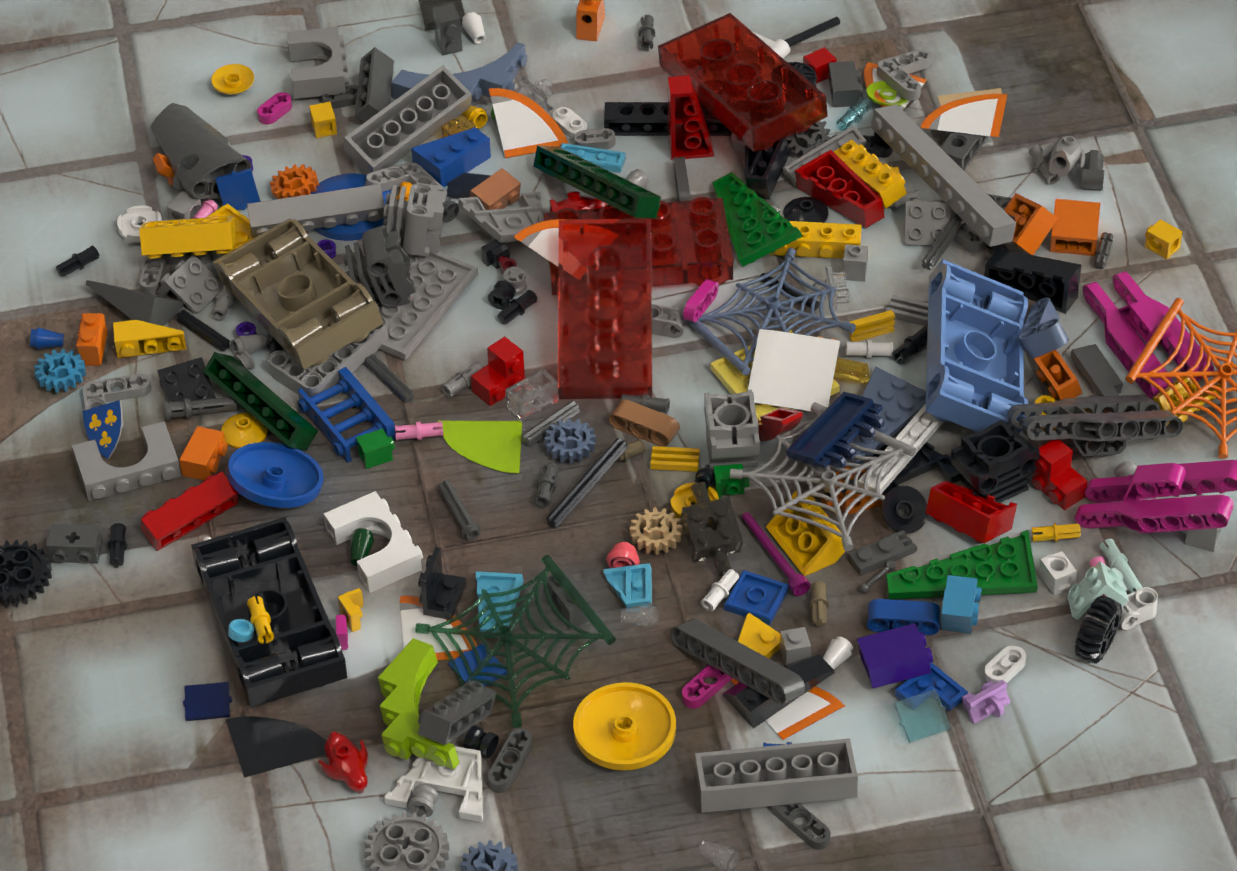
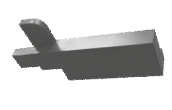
M1093 344L1072 349L1070 357L1096 393L1087 397L1119 396V393L1122 391L1123 382L1097 345Z

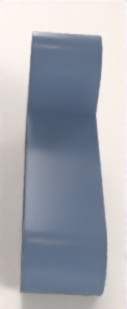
M1048 297L1038 300L1031 306L1019 335V340L1029 358H1036L1056 350L1069 341L1059 322L1060 316Z

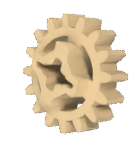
M654 507L653 512L644 509V515L637 513L636 520H631L630 537L632 538V544H637L638 550L646 548V554L650 553L651 550H654L656 555L659 554V550L668 553V547L675 549L676 542H681V535H683L680 518H675L674 512L666 514L665 508L661 512H658L656 507Z

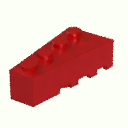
M690 75L667 77L668 142L671 160L677 157H685V159L715 157L712 138Z
M832 150L825 152L795 170L797 189L822 201L828 207L863 227L868 228L885 218L882 198Z

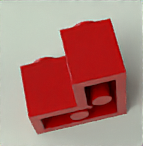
M505 336L487 348L488 365L471 375L472 392L490 407L525 384L523 350Z
M1060 439L1050 440L1039 447V461H1035L1037 469L1032 473V484L1036 489L1041 490L1054 504H1057L1065 511L1086 497L1085 490L1088 481L1071 467L1073 450Z

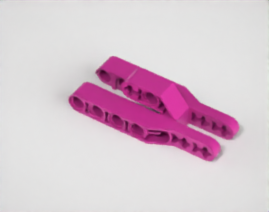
M1126 271L1113 275L1112 281L1115 290L1127 304L1125 307L1118 309L1095 281L1084 285L1082 291L1086 302L1104 324L1105 343L1129 372L1145 348V342L1148 343L1169 310V307L1146 296ZM1176 316L1158 343L1167 351L1168 357L1174 352L1181 332V322ZM1186 329L1181 347L1173 358L1177 365H1180L1187 355L1190 345V334ZM1195 340L1191 355L1180 372L1188 371L1195 365L1199 357L1200 346ZM1204 351L1199 366L1193 372L1204 369L1207 363V355ZM1153 353L1140 373H1148L1161 365ZM1211 361L1207 371H1214V366ZM1162 368L1158 372H1167V370ZM1166 377L1173 384L1172 378ZM1194 377L1197 382L1204 380L1203 377ZM1136 378V383L1149 398H1153L1160 393L1149 382L1142 378ZM1150 378L1161 386L1163 390L1168 387L1167 383L1161 378Z
M1237 460L1138 465L1134 474L1129 476L1091 479L1085 490V496L1089 500L1098 503L1079 506L1074 518L1075 522L1084 528L1123 526L1139 533L1223 528L1227 526L1234 507V501L1226 495L1179 497V495H1202V493L1216 492L1224 494L1229 491H1237ZM1167 496L1178 497V498L1156 499L1157 497H1167Z

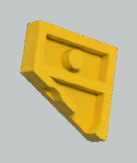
M748 613L738 642L770 658L780 649V633L751 613Z

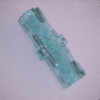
M864 97L855 106H850L846 110L845 115L836 122V124H839L837 126L839 130L844 131L855 122L858 123L862 120L863 115L872 108V105H869L872 102Z

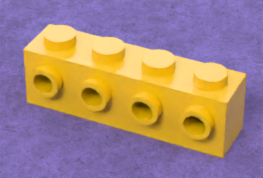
M851 139L834 151L846 165L882 198L885 209L907 194L904 187L905 180L901 174L894 173L888 164L881 163L875 154L868 153L862 144L858 145Z
M790 221L791 225L800 230L803 237L777 249L775 252L770 253V255L785 256L787 249L793 248L796 251L795 256L844 259L845 244L861 246L862 225Z

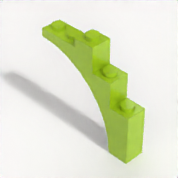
M413 638L378 677L381 692L386 697L379 706L383 721L388 726L381 734L385 750L393 757L397 756L407 760L414 754L419 758H426L439 766H445L454 770L460 763L455 745L451 743L444 745L418 734L420 728L418 719L421 692L428 676L436 667L438 661L433 645Z

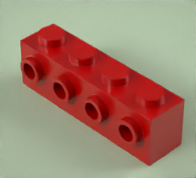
M223 472L217 475H210L200 485L188 488L176 499L171 498L157 510H150L145 513L141 518V531L155 550L159 551L237 505L238 492L232 487Z

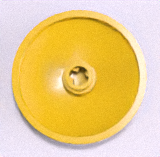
M627 682L609 684L593 691L579 704L573 719L574 738L580 751L589 760L602 767L613 770L639 769L658 761L671 748L676 735V716L669 701L661 693L648 686Z

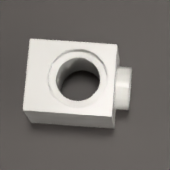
M1063 551L1047 555L1040 560L1039 576L1051 593L1056 595L1070 590L1076 584L1077 570Z

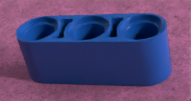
M874 599L868 604L867 627L873 632L880 633L914 623L919 633L923 632L924 635H934L939 632L940 607L936 603Z

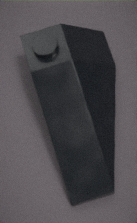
M819 654L783 666L802 678L805 685L804 694L835 673L834 669ZM741 682L723 693L724 697L753 728L800 697L798 696L784 704H779Z

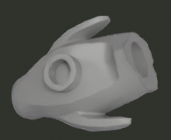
M1064 136L1058 142L1049 144L1042 154L1044 158L1050 156L1049 172L1053 175L1058 174L1059 177H1066L1069 171L1078 163L1080 168H1083L1085 164V153L1082 150L1081 142L1071 136Z

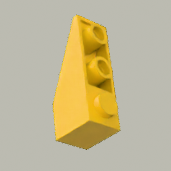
M139 320L113 323L117 358L187 350L184 331Z

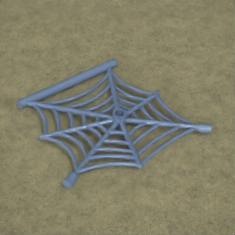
M793 248L787 249L785 261L772 271L755 280L743 284L736 283L737 291L721 307L701 316L697 322L686 320L744 376L748 375L751 371L747 365L754 360L752 355L756 349L759 329L772 330L781 328L782 332H789L798 324L811 319L816 321L802 325L793 333L798 334L803 329L819 323H826L828 325L810 330L804 335L810 336L815 332L833 327H841V330L851 333L856 329L855 324L846 321L840 322L835 315L832 300L837 288L816 279L793 262L796 254ZM791 264L807 278L827 289L820 290L806 283L788 269L789 265ZM784 266L783 271L773 279L750 289L746 287L771 276ZM788 273L796 281L815 292L808 294L791 286L785 281L786 274ZM780 278L778 284L765 290L754 292L756 290L768 286L769 284L775 282L777 279ZM783 284L802 296L794 297L782 290ZM776 289V292L769 296H761L762 294H765ZM741 290L746 292L734 307L726 312L718 313L730 305ZM780 293L789 299L780 302ZM826 294H830L829 309L834 320L825 318L823 313V302ZM749 295L752 296V299L749 301L748 304H746L743 308L736 310L741 304L745 302ZM818 296H822L819 304L820 316L814 315ZM813 298L811 313L804 312L807 300ZM756 299L759 300L754 306L749 308ZM803 301L800 311L793 309L794 303ZM767 310L768 313L765 317L762 313L758 311ZM746 313L758 315L764 320L762 325L760 326L756 319ZM790 314H793V315L787 317L784 321L782 320V319H784L786 316H788V315H790ZM740 315L755 323L758 328L756 337L745 323L730 316ZM798 316L804 317L786 328L785 324L791 319ZM716 319L730 320L743 326L753 340L750 349L748 350L743 337L734 328ZM701 321L716 323L733 332L744 347L746 356L744 362L706 328ZM776 321L779 323L778 325L766 327L768 322Z

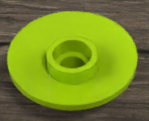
M884 81L874 82L867 87L866 94L868 98L877 104L884 106L897 104L899 106L908 101L902 96L899 101L894 103H886L876 99L874 93L881 89L879 96L882 99L894 100L896 98L897 92ZM884 92H890V93H892L893 95H892V96H887V95H884L883 93H884Z

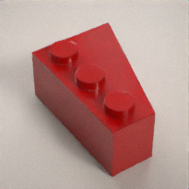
M947 481L931 487L925 513L934 517L936 521L953 527L955 531L972 537L976 542L985 544L1012 529L1017 509L1016 503L1010 502L1009 506L995 502L996 497L988 495L986 499L973 495L974 490Z

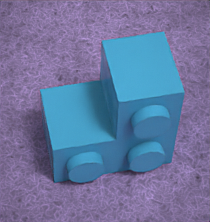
M947 575L941 613V630L971 634L972 626H977L982 588L977 587L976 578Z

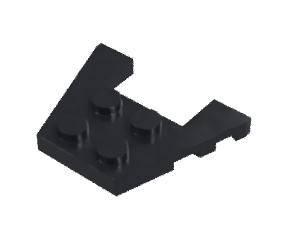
M926 442L883 491L882 495L885 496L891 489L898 487L899 484L935 468L950 483L960 480L962 475L952 466L949 455H941L934 450V446ZM884 445L879 450L885 451L888 446ZM873 454L871 457H879L881 454Z

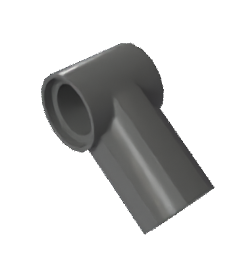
M1090 150V152L1085 153V164L1081 172V189L1103 190L1104 155L1100 154L1098 150Z

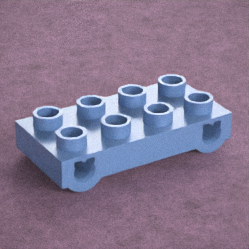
M944 259L930 274L926 412L931 413L940 421H951L978 433L1000 420L1009 424L1007 420L1009 409L1017 404H1028V399L1024 397V347L1019 340L1028 309V299L1023 296L1022 291ZM1020 412V415L1016 416L1015 419L1018 421L1019 417L1026 416ZM1014 426V429L1020 433L1022 429Z

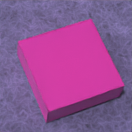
M336 615V634L342 650H347L346 616Z

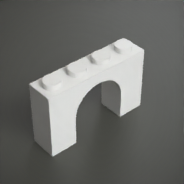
M376 491L324 513L325 529L336 545L350 540L351 534L358 528L370 530L372 533L380 534L390 540L384 549L357 561L358 577L369 593L422 570L421 559H423L421 549L418 545L414 546L409 532L401 528L397 515L391 514L387 501L384 498L381 499Z

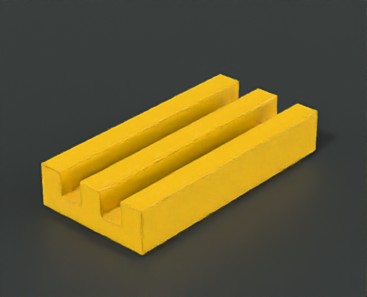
M890 310L850 321V323L856 325V329L853 333L849 332V340L851 342H858L894 332V312Z
M652 446L650 469L697 472L700 449Z

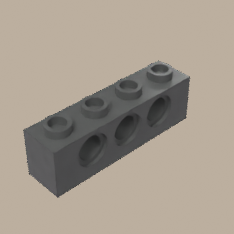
M949 132L943 145L940 144L939 147L965 171L989 136Z

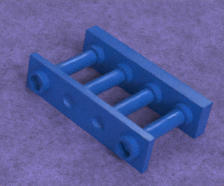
M344 367L338 370L339 381L336 385L314 396L309 397L302 388L299 389L297 405L300 411L309 416L333 445L335 453L338 456H342L348 463L351 461L350 448L357 445L356 437L383 428L387 437L391 436L395 440L396 433L395 423L350 370ZM341 392L349 396L348 399L323 411L316 406V404ZM353 406L355 408L358 407L361 411L334 426L328 420ZM364 421H370L373 427L346 440L340 434Z

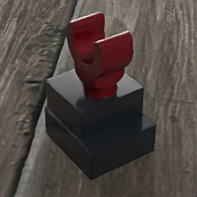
M494 240L481 247L482 262L487 267L491 264L496 269L501 267L502 274H504L508 267H517L516 261L510 259V250L505 242L500 243Z

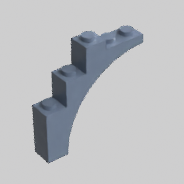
M517 43L509 52L494 62L467 72L453 74L472 94L471 105L476 100H479L481 95L491 98L489 92L491 88L514 91L515 83L513 79L516 77L519 69L525 66L527 62L525 45ZM401 70L391 82L393 99L399 98L430 74Z

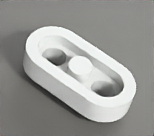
M561 107L553 112V120L569 138L574 139V135L578 131L588 130L586 121L571 109Z
M1018 646L1004 648L986 665L985 680L987 682L991 681L994 684L1001 680L1008 683L1024 668L1026 664L1025 651Z

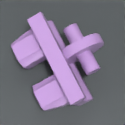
M1001 680L995 684L989 681L982 686L980 693L976 695L968 693L962 697L963 706L968 711L970 722L976 724L991 714L997 718L1004 715L1003 707L1011 703L1007 695V683Z

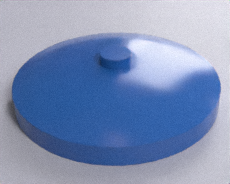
M347 173L330 177L320 182L319 186H316L317 191L311 192V194L365 186L367 175ZM391 190L382 192L384 206L386 203L387 193H391ZM384 218L378 221H361L353 225L341 224L333 228H314V230L334 240H360L366 231L383 226Z
M273 442L252 443L237 449L230 456L227 467L228 480L239 494L253 502L278 508L298 507L313 501L321 492L324 478L321 467L310 455L299 449L288 447L285 444Z

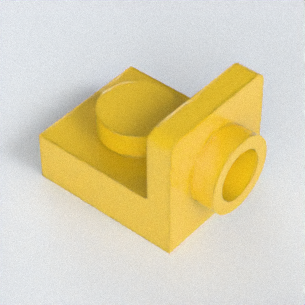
M357 588L338 596L339 613L346 616V622L351 632L361 629L360 618L363 617L360 609L363 607V594L361 589Z

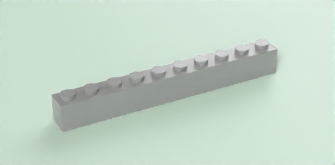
M897 104L874 109L871 128L989 247L1013 241L1016 222Z

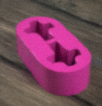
M280 92L259 106L257 109L259 122L269 125L292 109L291 96L288 93Z

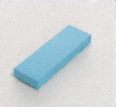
M566 143L561 145V148L612 172L621 173L626 159L625 152Z

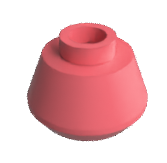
M628 542L615 544L606 557V562L610 568L640 564L636 548Z

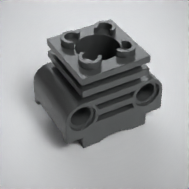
M383 225L366 231L362 235L364 255L358 242L353 243L356 259L350 246H345L346 255L343 256L345 266L348 265L349 270L345 273L355 283L362 284L375 302L374 289L381 304L385 307L393 308L410 303L408 295L416 293L414 282L410 278L412 268L407 253L401 247V238L397 230L388 233L386 226Z

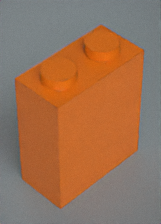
M1055 199L1054 216L1058 219L1052 228L1050 252L1095 256L1101 203Z

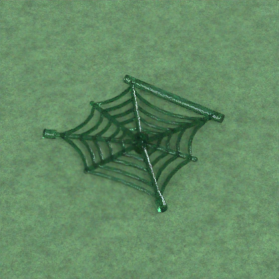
M549 554L541 559L546 566L545 569L526 584L499 593H487L483 589L481 591L482 596L472 606L452 619L430 627V624L417 623L415 626L416 633H432L448 656L461 686L469 681H477L497 686L511 694L512 704L496 694L495 698L513 710L511 720L512 727L514 728L522 726L521 713L518 712V708L532 690L547 681L561 678L570 680L571 677L568 673L574 660L581 651L597 639H604L608 645L616 641L614 635ZM549 571L598 631V634H590L579 629L558 612L547 588L546 576ZM536 582L529 593L517 599L501 603H492L490 597L516 593ZM542 582L547 601L553 612L563 623L581 634H565L556 628L544 615L539 603L538 589ZM534 595L535 604L541 618L558 634H547L537 627L531 618L529 603ZM485 599L487 606L472 619L453 628H441L464 617ZM525 599L522 606L512 610L497 612L495 607L508 606ZM490 609L491 614L472 630L461 629L479 619ZM525 611L528 621L540 634H530L525 628L522 620V615ZM517 612L515 616L501 620L499 617ZM494 617L496 624L486 632L477 631ZM518 621L520 628L525 634L512 633ZM511 622L509 626L503 625L504 623ZM437 633H445L457 649L469 675L465 683L453 656ZM451 634L465 635L469 641L478 663V667L473 673L459 644ZM470 636L479 637L485 646L487 656L482 662ZM484 637L499 639L491 651ZM516 639H525L524 645ZM530 639H540L533 651L527 647ZM546 639H555L548 647L544 657L537 654V651ZM560 639H571L561 650L554 665L547 661L551 650ZM577 639H590L577 649L571 657L565 672L557 667L564 653ZM513 645L519 648L513 652L510 650V647ZM501 646L505 647V653L498 651ZM523 651L525 652V654L518 656L516 659L512 661V657L514 655ZM493 656L506 657L507 665L488 662ZM529 656L536 659L513 673V665L521 659ZM539 663L547 667L527 674L515 687V678L525 669ZM484 667H500L508 670V676L481 671ZM547 671H554L558 674L534 683L523 693L517 702L516 692L530 677ZM477 676H490L509 681L510 688L497 682L475 678Z

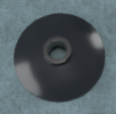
M813 197L793 199L784 209V217L788 221L825 223L829 215L826 204Z
M910 486L895 487L885 495V499L882 502L883 518L887 525L896 532L904 530L907 534L914 533L921 529L927 520L928 514L925 513L927 503L923 495L915 488ZM899 507L903 508L904 515L900 514Z

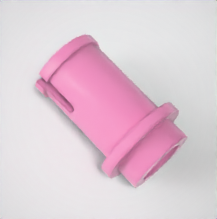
M210 199L201 203L202 207L192 218H205L217 210V204Z

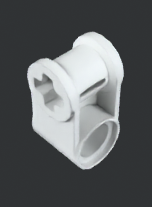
M1144 587L1128 594L1129 601L1122 607L1119 624L1123 630H1128L1142 622L1153 619L1157 614V592L1152 588Z

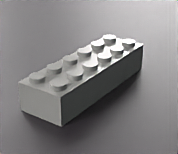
M442 65L344 137L343 150L366 174L389 168L411 152V148L419 146L469 109L472 94Z
M850 738L695 753V774L702 813L857 798L858 775Z

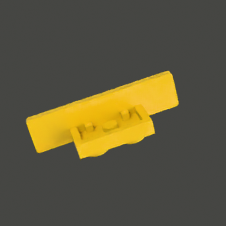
M1181 377L1193 394L1198 391L1188 377ZM1178 380L1173 383L1184 401L1190 397ZM1221 383L1214 384L1215 386L1221 388ZM1169 386L1164 389L1175 408L1181 404ZM1212 388L1207 389L1217 393L1220 396V393L1217 390ZM1161 392L1153 397V400L1159 404L1160 410L1172 411L1168 401ZM1204 392L1200 395V397L1210 401L1216 399L1213 395ZM1194 399L1191 402L1192 404H1199L1203 407V404H1205V402L1197 399ZM1186 406L1182 409V411H1188L1192 413L1200 410L1198 408ZM1175 414L1182 422L1188 419V415Z

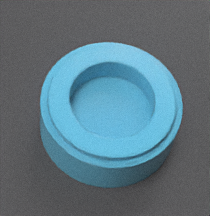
M236 619L230 622L228 636L232 640L247 642L252 639L254 626L251 622L245 619Z

